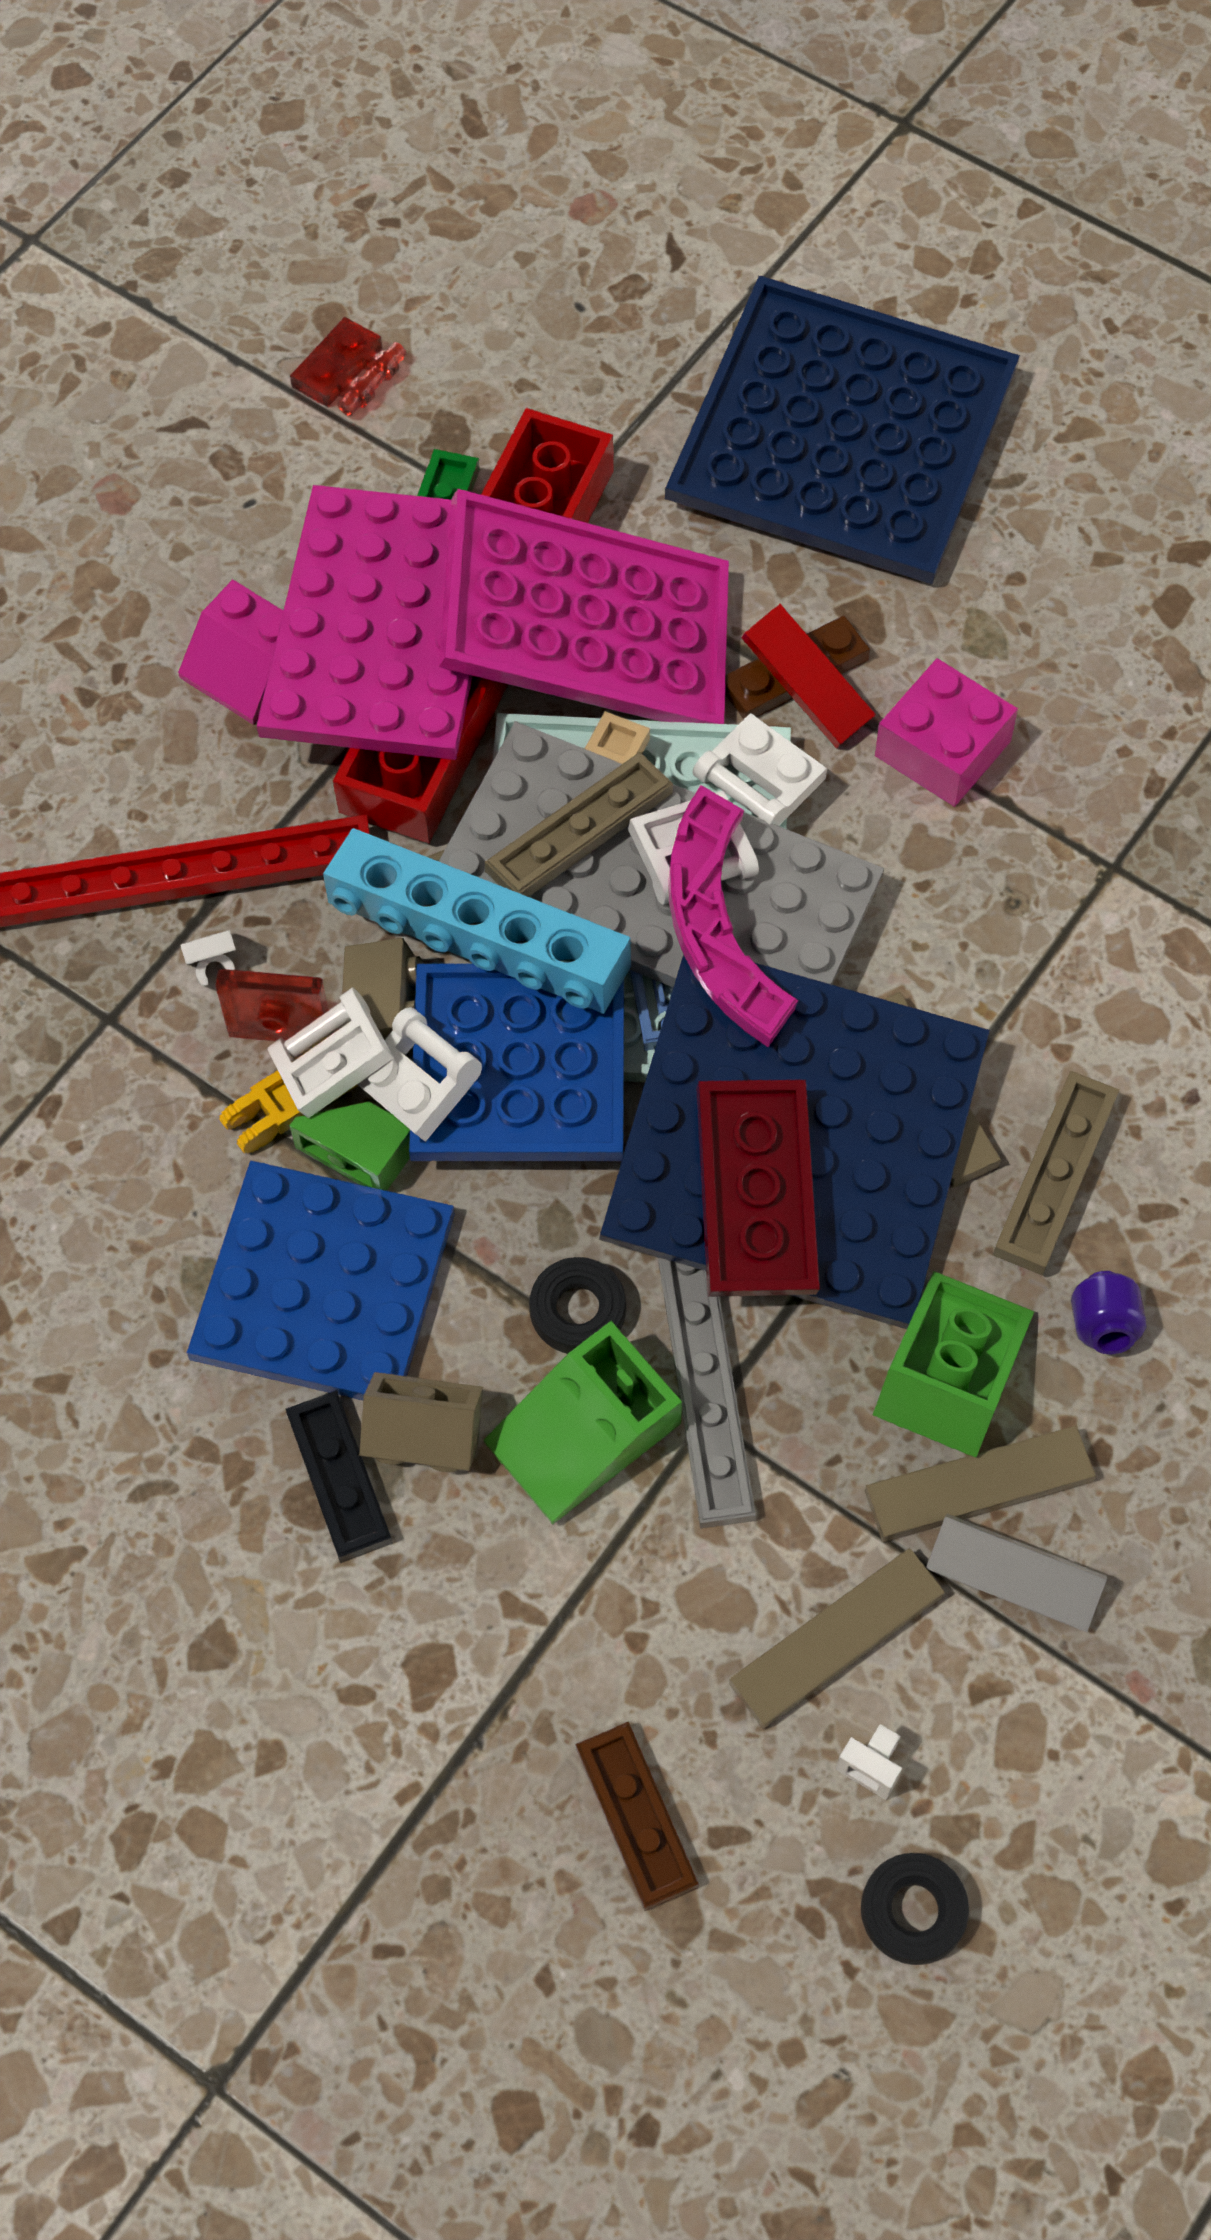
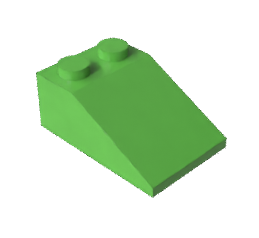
M933 1271L888 1370L873 1416L976 1458L1035 1311Z

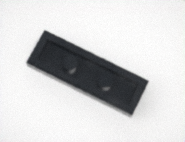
M335 1390L286 1408L288 1419L340 1563L393 1544L363 1459L359 1456L360 1451L338 1391Z

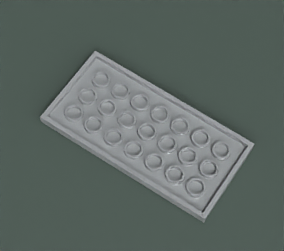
M515 721L438 862L497 884L485 872L486 860L622 764ZM673 784V793L645 814L690 801L695 793ZM744 812L740 824L757 857L759 872L756 876L746 879L736 876L721 881L726 910L733 927L732 933L745 956H750L755 963L833 985L882 879L884 868L771 823L769 825L765 820ZM629 825L530 896L532 899L631 937V967L629 970L674 987L683 952L673 927L669 903L662 905L658 901L652 879L628 831ZM728 847L726 849L724 858L732 856Z

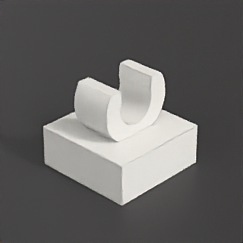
M230 930L180 944L186 965L199 961L196 966V977L202 986L208 985L205 969L211 962L222 963L228 979L234 977V964L229 957L224 955V953L236 950Z
M880 1724L868 1746L851 1737L839 1757L836 1770L887 1800L902 1770L900 1766L889 1760L898 1744L900 1736Z

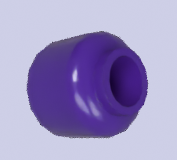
M1099 1271L1075 1287L1071 1295V1305L1076 1334L1084 1345L1095 1349L1099 1353L1112 1355L1129 1350L1142 1337L1146 1330V1317L1140 1287L1133 1279L1111 1271Z

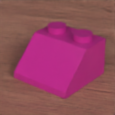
M232 579L201 612L179 668V678L254 725L258 721L283 610Z

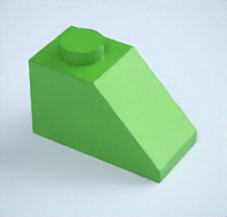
M369 1101L318 1112L310 1118H307L305 1115L295 1117L289 1125L296 1149L359 1185L387 1191L410 1159V1129L387 1109L383 1110Z

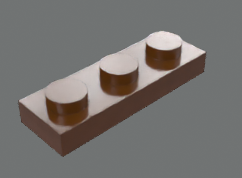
M844 615L807 633L841 674L869 660V647ZM759 658L725 675V695L743 720L750 713L758 717L793 699Z

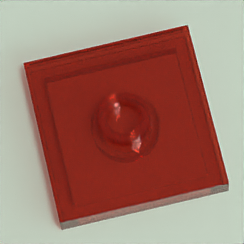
M229 969L218 970L215 987L229 1037L277 1041L282 1038L286 1041L329 1011L324 983L321 977Z

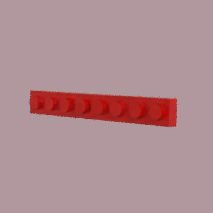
M367 814L0 873V927L322 876L352 828L370 834Z

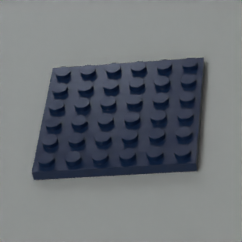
M759 275L665 487V499L933 585L1016 372L1020 355Z
M683 954L599 1240L706 1271L696 1090L698 1082L806 1080L820 1290L816 1295L790 1296L907 1329L920 1302L990 1030L755 963L777 986L798 1000L795 1010L770 1046L767 1047L745 1032L719 1008L695 977Z

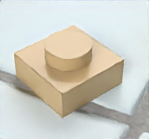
M605 711L585 749L623 764L640 752L642 754L650 740V728Z

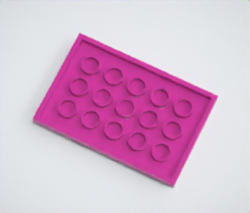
M320 485L312 486L258 717L257 731L259 737L456 760L473 675L439 667L451 500Z
M457 489L451 499L439 667L661 722L724 724L729 561Z

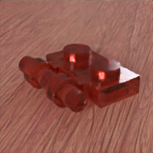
M344 317L290 375L291 386L293 389L327 408L340 396L342 399L338 402V408L343 414L352 416L359 407L365 408L375 397L374 390L384 380L389 381L399 371V363L406 357L407 352L397 342H393L386 351L382 350L380 335ZM363 369L367 371L361 378L357 377Z

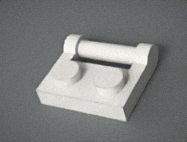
M750 713L712 751L705 752L698 759L692 773L704 784L711 782L722 791L724 790L726 794L758 818L765 820L769 825L772 823L779 826L826 779L827 768ZM728 764L732 765L775 798L768 800L725 767Z
M724 790L716 792V794L728 800ZM690 801L630 819L628 831L652 879L655 895L662 905L669 903L668 877L671 853L679 824ZM739 824L727 846L732 856L724 858L721 881L736 876L746 879L756 876L759 872L757 857L741 824Z
M353 987L339 996L341 1000L339 1004L288 1040L285 1041L280 1038L268 1047L269 1054L297 1109L307 1118L313 1116L394 1059L370 1015L371 1011L367 1003Z
M409 1007L401 1010L396 1015L392 1024L393 1031L384 1040L394 1059L357 1085L426 1142L478 1079L482 1070V1064L470 1053L459 1052L427 1026V1020L421 1013ZM415 1043L447 1069V1076L440 1084L405 1056Z

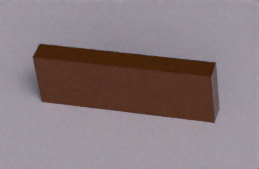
M629 1721L575 1744L577 1753L644 1911L699 1888L697 1878Z

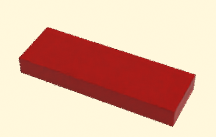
M781 603L742 635V640L836 749L876 715Z

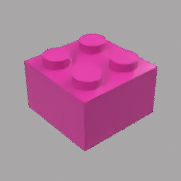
M936 658L879 723L875 757L955 807L1011 742L1018 708Z

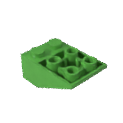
M610 1321L569 1352L483 1441L553 1525L681 1424L682 1401L615 1324Z

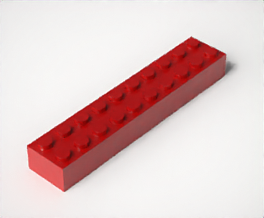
M525 408L481 495L588 523L614 472L613 434ZM472 676L456 760L349 748L333 779L338 812L349 817L367 814V820L370 824L430 844L508 684Z

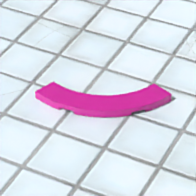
M700 785L681 819L671 853L668 889L673 927L681 950L693 974L706 993L739 1027L769 1047L795 1010L798 1000L769 979L752 961L750 956L744 955L732 933L733 927L726 910L721 888V875L727 846L733 833L742 821L744 810Z

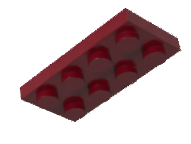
M806 1080L699 1081L696 1090L708 1297L816 1295L820 1290Z

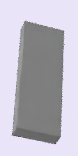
M947 1513L926 1569L1085 1632L1089 1629L1107 1581L1106 1575Z

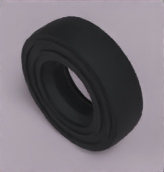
M585 1257L562 1259L547 1267L538 1276L532 1287L529 1298L531 1322L537 1334L547 1345L557 1351L568 1354L610 1321L621 1330L626 1317V1295L624 1288L616 1274L599 1261ZM584 1288L596 1296L599 1302V1309L590 1321L582 1324H573L565 1321L559 1315L556 1308L560 1296L567 1290Z
M905 1853L886 1860L871 1874L862 1895L861 1916L870 1940L883 1954L904 1964L923 1965L933 1963L945 1957L960 1942L968 1924L969 1902L963 1883L947 1864L930 1855ZM916 1885L927 1889L934 1896L938 1905V1916L936 1922L929 1929L921 1932H911L902 1928L896 1922L892 1913V1900L900 1889Z

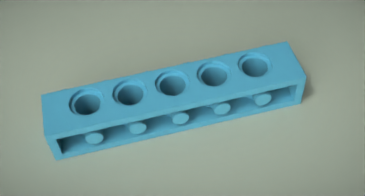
M352 828L323 873L328 903L332 904L338 911L351 916L357 914L377 922L383 929L391 933L407 934L423 941L427 946L438 952L449 951L469 959L480 969L499 971L516 978L522 985L530 989L538 990L541 988L561 996L569 1004L577 1008H591L604 1014L631 967V937L355 828ZM471 923H480L477 925H469ZM518 941H527L526 943L522 944L515 943ZM566 959L575 960L573 962H561Z

